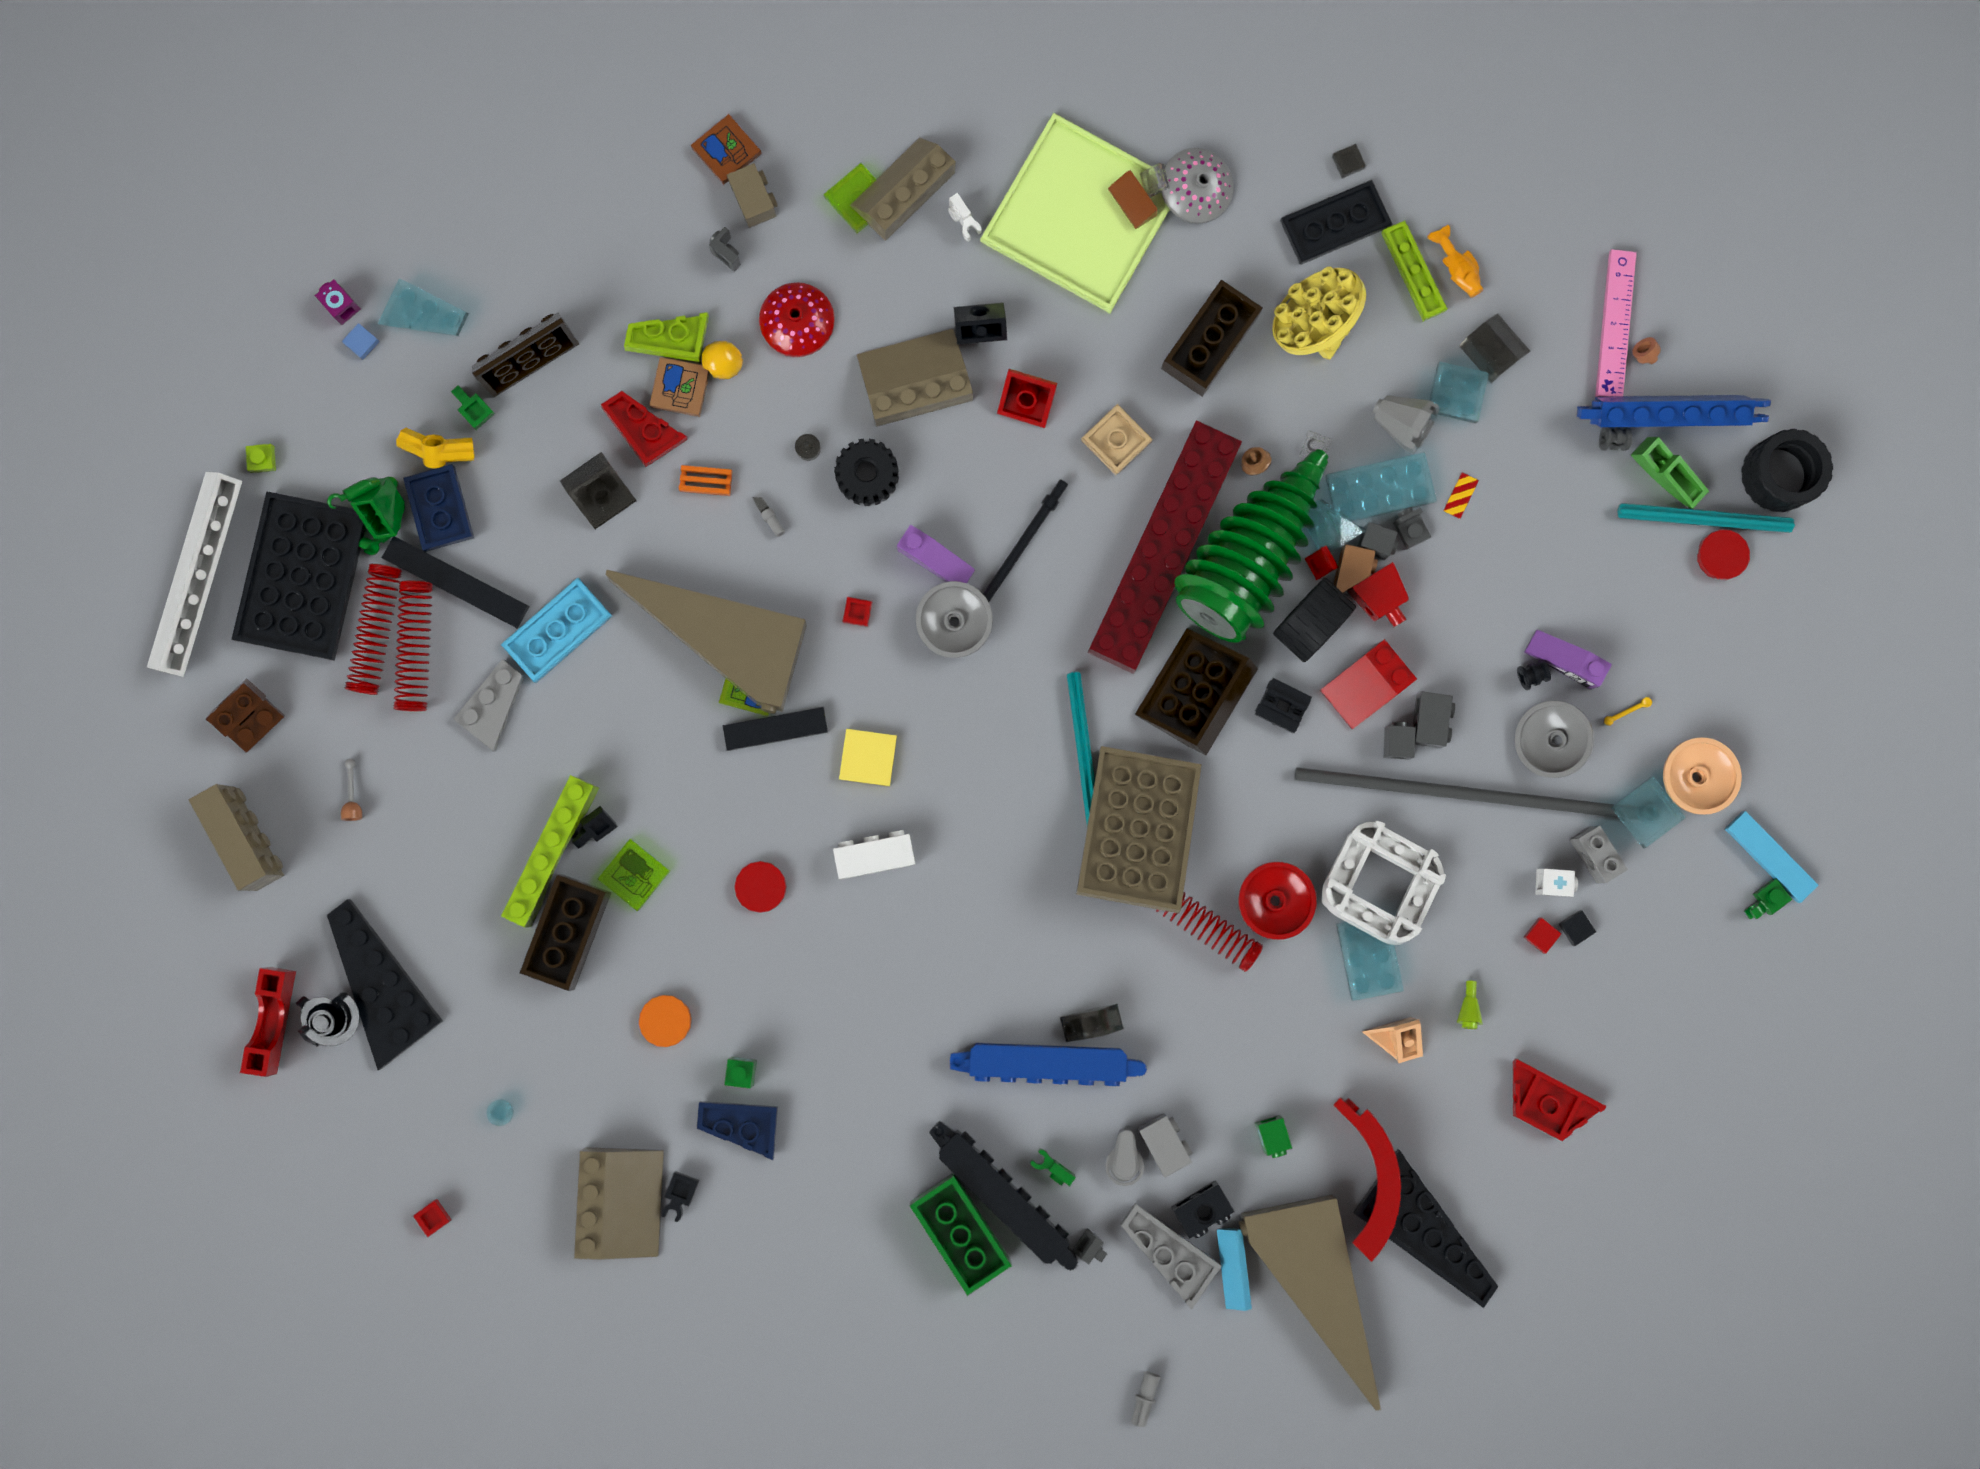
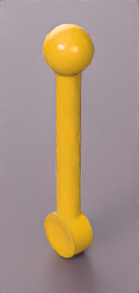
M1645 697L1641 699L1640 703L1612 717L1606 716L1604 718L1605 725L1610 726L1615 720L1642 707H1650L1652 705L1651 698Z

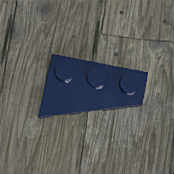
M700 1101L697 1129L774 1160L778 1106Z

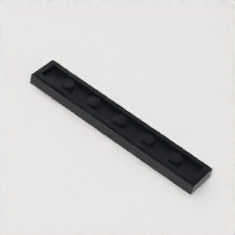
M395 536L392 537L381 557L517 629L530 607Z

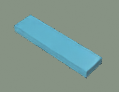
M1742 811L1725 828L1773 879H1777L1786 892L1797 903H1801L1819 886L1746 811Z

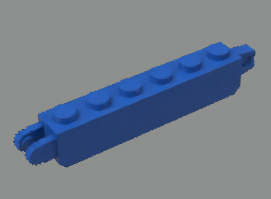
M1745 395L1595 397V401H1592V406H1577V417L1580 419H1590V424H1596L1599 427L1752 426L1753 423L1769 421V415L1754 414L1755 407L1770 406L1771 400L1750 398Z
M975 1043L970 1051L951 1053L950 1056L951 1070L970 1073V1076H975V1081L982 1082L990 1081V1077H1001V1082L1010 1083L1016 1082V1078H1027V1083H1042V1079H1053V1084H1068V1080H1079V1085H1094V1081H1104L1105 1086H1120V1082H1126V1077H1140L1147 1073V1066H1145L1144 1062L1127 1059V1055L1120 1048Z

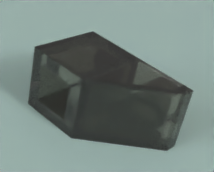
M1118 1004L1097 1007L1060 1017L1066 1042L1101 1037L1124 1029Z

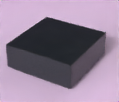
M1582 910L1559 923L1572 946L1578 945L1596 933V930Z

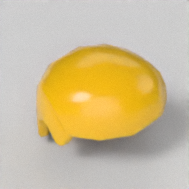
M714 341L707 345L701 354L703 368L708 370L714 378L729 380L738 375L743 365L741 352L734 344L727 341Z

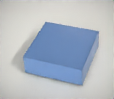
M358 323L342 342L364 360L380 341Z

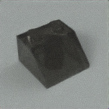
M1499 314L1484 322L1459 345L1491 384L1530 352Z
M602 452L560 480L567 494L594 529H597L637 501Z

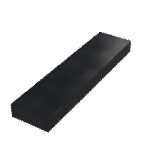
M824 707L722 725L727 751L828 733Z

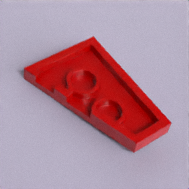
M623 391L601 404L603 411L645 467L687 441L686 435L669 426V423L653 415L646 407Z

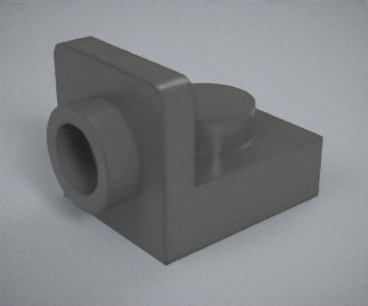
M724 227L721 231H716L712 235L709 247L711 253L735 272L741 265L738 257L739 253L732 245L727 244L731 239L730 231Z
M1410 507L1398 513L1399 518L1393 523L1406 549H1410L1431 538L1420 516L1423 512L1421 507L1414 511Z

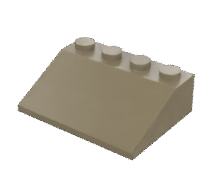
M953 329L856 354L876 427L973 401L972 387Z
M586 1147L580 1151L574 1259L603 1260L659 1256L664 1150Z

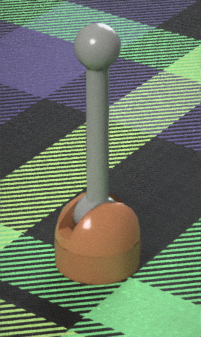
M353 759L345 761V766L348 768V803L341 809L342 821L362 820V809L354 802L353 768L356 762Z

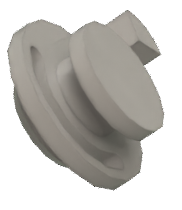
M1129 1129L1120 1130L1117 1135L1115 1149L1107 1156L1105 1163L1106 1173L1110 1180L1122 1186L1136 1183L1144 1171L1143 1158L1136 1150L1135 1136ZM1137 1171H1140V1174L1137 1176L1136 1179H1134L1131 1182L1123 1183L1125 1181L1131 1180L1136 1175Z

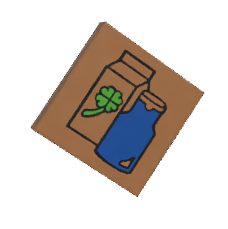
M660 357L650 407L700 417L710 372L699 364Z

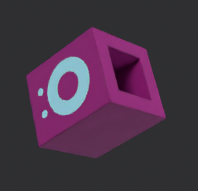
M334 279L323 284L319 292L314 295L341 325L361 310Z

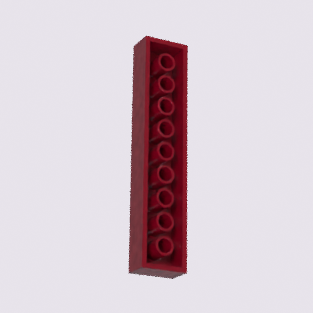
M1197 420L1195 421L1087 653L1134 674L1174 590L1175 578L1181 575L1242 441Z

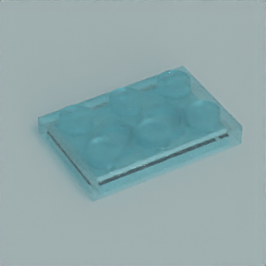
M1348 922L1336 924L1351 1000L1355 1001L1403 992L1395 945L1384 943Z

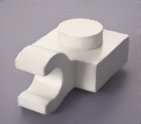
M956 193L949 198L950 208H948V212L955 222L959 220L963 226L962 234L964 239L970 241L971 236L967 231L973 228L978 234H981V226L973 219L970 210L959 194Z

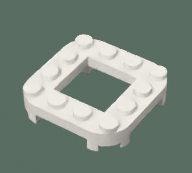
M1366 822L1354 828L1347 835L1323 884L1322 903L1333 915L1380 941L1391 945H1401L1413 939L1421 932V925L1440 885L1445 881L1446 874H1444L1443 866L1438 858L1439 854L1433 849L1427 851L1385 828V823ZM1370 851L1414 874L1395 916L1352 893V888Z

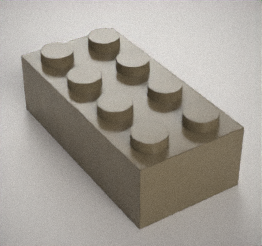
M215 784L188 799L238 891H258L285 876L281 870L283 868L282 862L276 855L272 854L269 848L271 843L268 837L260 832L257 826L259 823L258 819L251 810H248L244 803L246 797L239 788Z

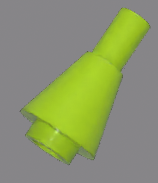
M1466 981V997H1464L1457 1023L1462 1024L1463 1029L1475 1030L1478 1028V1025H1483L1478 999L1476 998L1477 981Z

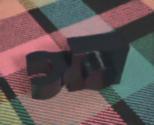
M599 806L580 821L582 827H577L571 837L573 839L572 843L579 849L591 838L598 842L618 826L610 815Z

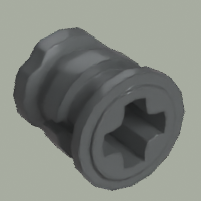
M1602 427L1599 435V447L1601 450L1606 451L1608 447L1611 450H1618L1619 448L1622 451L1629 450L1632 443L1631 429L1625 428L1622 430L1621 428L1613 427L1611 430L1610 427Z

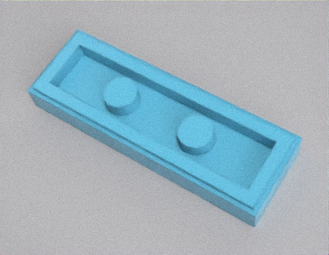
M1217 1229L1226 1309L1250 1310L1252 1306L1244 1239L1241 1229Z

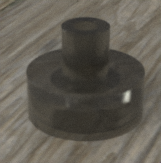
M803 434L796 440L795 450L801 459L811 461L819 456L821 445L814 435Z

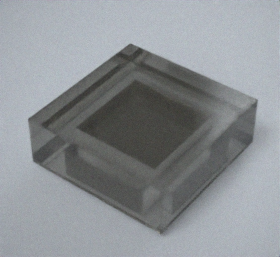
M1356 144L1332 155L1342 179L1366 167Z

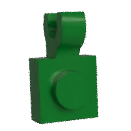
M459 385L451 391L462 404L457 410L475 430L480 428L495 414L476 393L470 398Z
M1772 879L1753 894L1757 901L1747 907L1744 912L1749 919H1758L1765 912L1768 915H1773L1789 903L1792 898L1777 879Z
M1040 1148L1038 1152L1044 1156V1161L1036 1163L1034 1160H1031L1030 1164L1037 1170L1048 1169L1051 1172L1049 1177L1061 1186L1064 1183L1071 1186L1076 1179L1075 1174L1051 1158L1044 1149Z

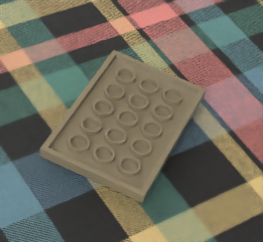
M1104 746L1100 747L1076 895L1180 913L1202 764Z

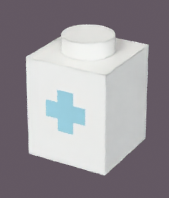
M1537 869L1535 895L1574 897V892L1578 888V879L1575 877V871Z

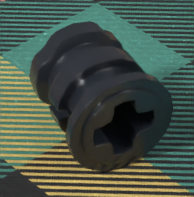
M1542 659L1537 661V664H1528L1526 668L1523 666L1517 668L1519 681L1525 690H1530L1531 685L1537 686L1542 681L1548 682L1551 680L1550 669Z

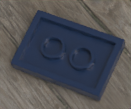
M453 464L403 478L421 547L424 552L474 538L457 472Z

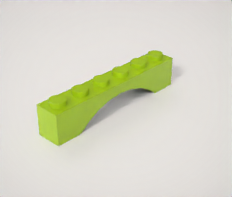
M570 775L501 917L524 928L532 927L543 904L545 894L559 860L580 821L587 814L599 787Z

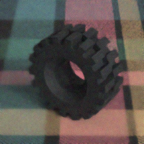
M864 438L858 439L859 442L855 444L852 441L848 444L849 447L847 449L843 448L840 451L841 455L840 457L837 456L836 467H834L835 478L841 493L843 492L848 500L851 499L858 505L859 503H864V506H870V503L880 504L882 499L886 501L889 498V494L895 491V485L899 480L897 460L893 456V452L890 448L887 449L884 443H876L875 439L869 438V441H864ZM868 462L876 467L877 473L874 479L863 481L857 476V469L862 463Z

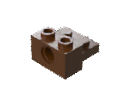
M246 678L208 714L206 720L225 737L228 736L247 753L285 715L265 698L266 695ZM254 711V713L246 721L240 724L250 713Z

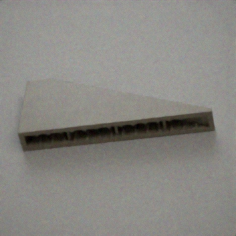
M606 570L605 575L612 584L755 704L761 706L762 711L776 714V710L783 712L807 626L805 619Z
M1327 1195L1241 1213L1242 1221H1238V1225L1243 1237H1246V1240L1376 1411L1381 1410L1337 1198L1333 1195Z

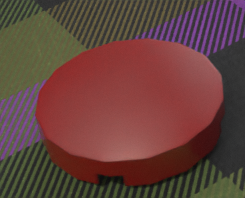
M1718 530L1708 534L1700 542L1697 561L1701 570L1707 576L1718 580H1729L1739 576L1747 568L1750 561V549L1746 540L1740 534L1731 530Z
M762 861L750 863L742 868L736 877L734 886L736 897L741 905L749 911L758 913L771 911L776 908L784 899L787 889L785 877L780 869L772 863Z

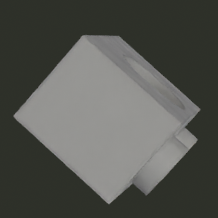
M1600 825L1591 826L1569 839L1596 883H1607L1628 870Z

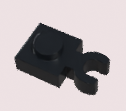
M677 1171L673 1173L664 1196L670 1199L671 1202L663 1208L662 1217L667 1216L669 1209H674L677 1213L675 1222L682 1218L683 1208L681 1206L682 1204L690 1206L699 1183L698 1179Z

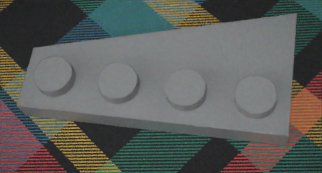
M1135 1203L1120 1225L1192 1310L1222 1267L1221 1264Z

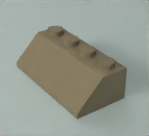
M919 137L850 205V208L886 241L955 174L956 161L938 144Z

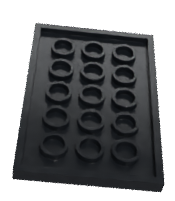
M266 491L231 640L335 661L361 550L359 541L364 537L366 526L354 509L333 505L336 508L332 509L327 503Z

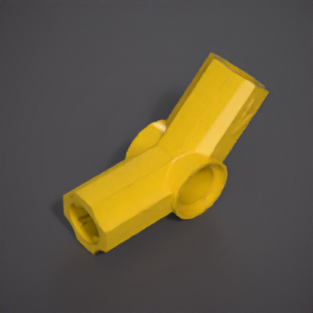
M406 427L400 431L396 439L397 447L423 458V464L428 468H440L446 462L474 461L472 438L444 439L442 436L435 434L425 436Z

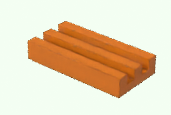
M681 465L679 491L730 496L733 471L732 469ZM687 473L719 475L727 477L726 479L687 476ZM686 482L726 485L725 489L686 486Z

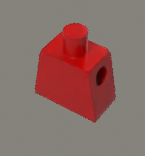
M1393 562L1347 591L1373 621H1377L1386 615L1394 628L1407 620L1399 606L1407 602L1409 597Z

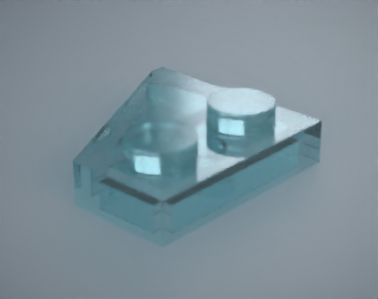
M1322 499L1316 501V509H1310L1308 515L1314 522V527L1307 530L1318 549L1327 545L1329 551L1332 552L1366 532L1362 526H1358L1347 519L1346 515L1334 510L1330 504Z

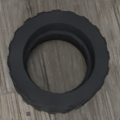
M1797 429L1779 431L1758 443L1746 455L1741 469L1744 490L1751 497V500L1763 509H1769L1773 512H1787L1817 499L1828 488V484L1833 476L1831 453L1826 448L1825 443L1819 440V437L1810 434L1808 431ZM1774 450L1787 451L1794 455L1801 463L1804 471V482L1799 492L1784 490L1773 480L1769 470V460Z
M1323 578L1273 632V635L1302 662H1306L1340 628L1357 606L1327 578Z

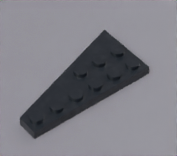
M1397 1149L1395 1153L1400 1168L1401 1200L1398 1216L1389 1240L1484 1308L1499 1286L1454 1227L1452 1221L1431 1192L1428 1191L1418 1174L1405 1159V1156ZM1377 1179L1353 1212L1366 1223L1375 1206Z

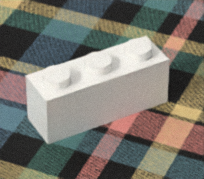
M904 830L890 832L889 838L880 840L878 835L863 838L864 843L855 845L853 840L838 843L839 848L833 849L839 880L916 865L910 834H904Z

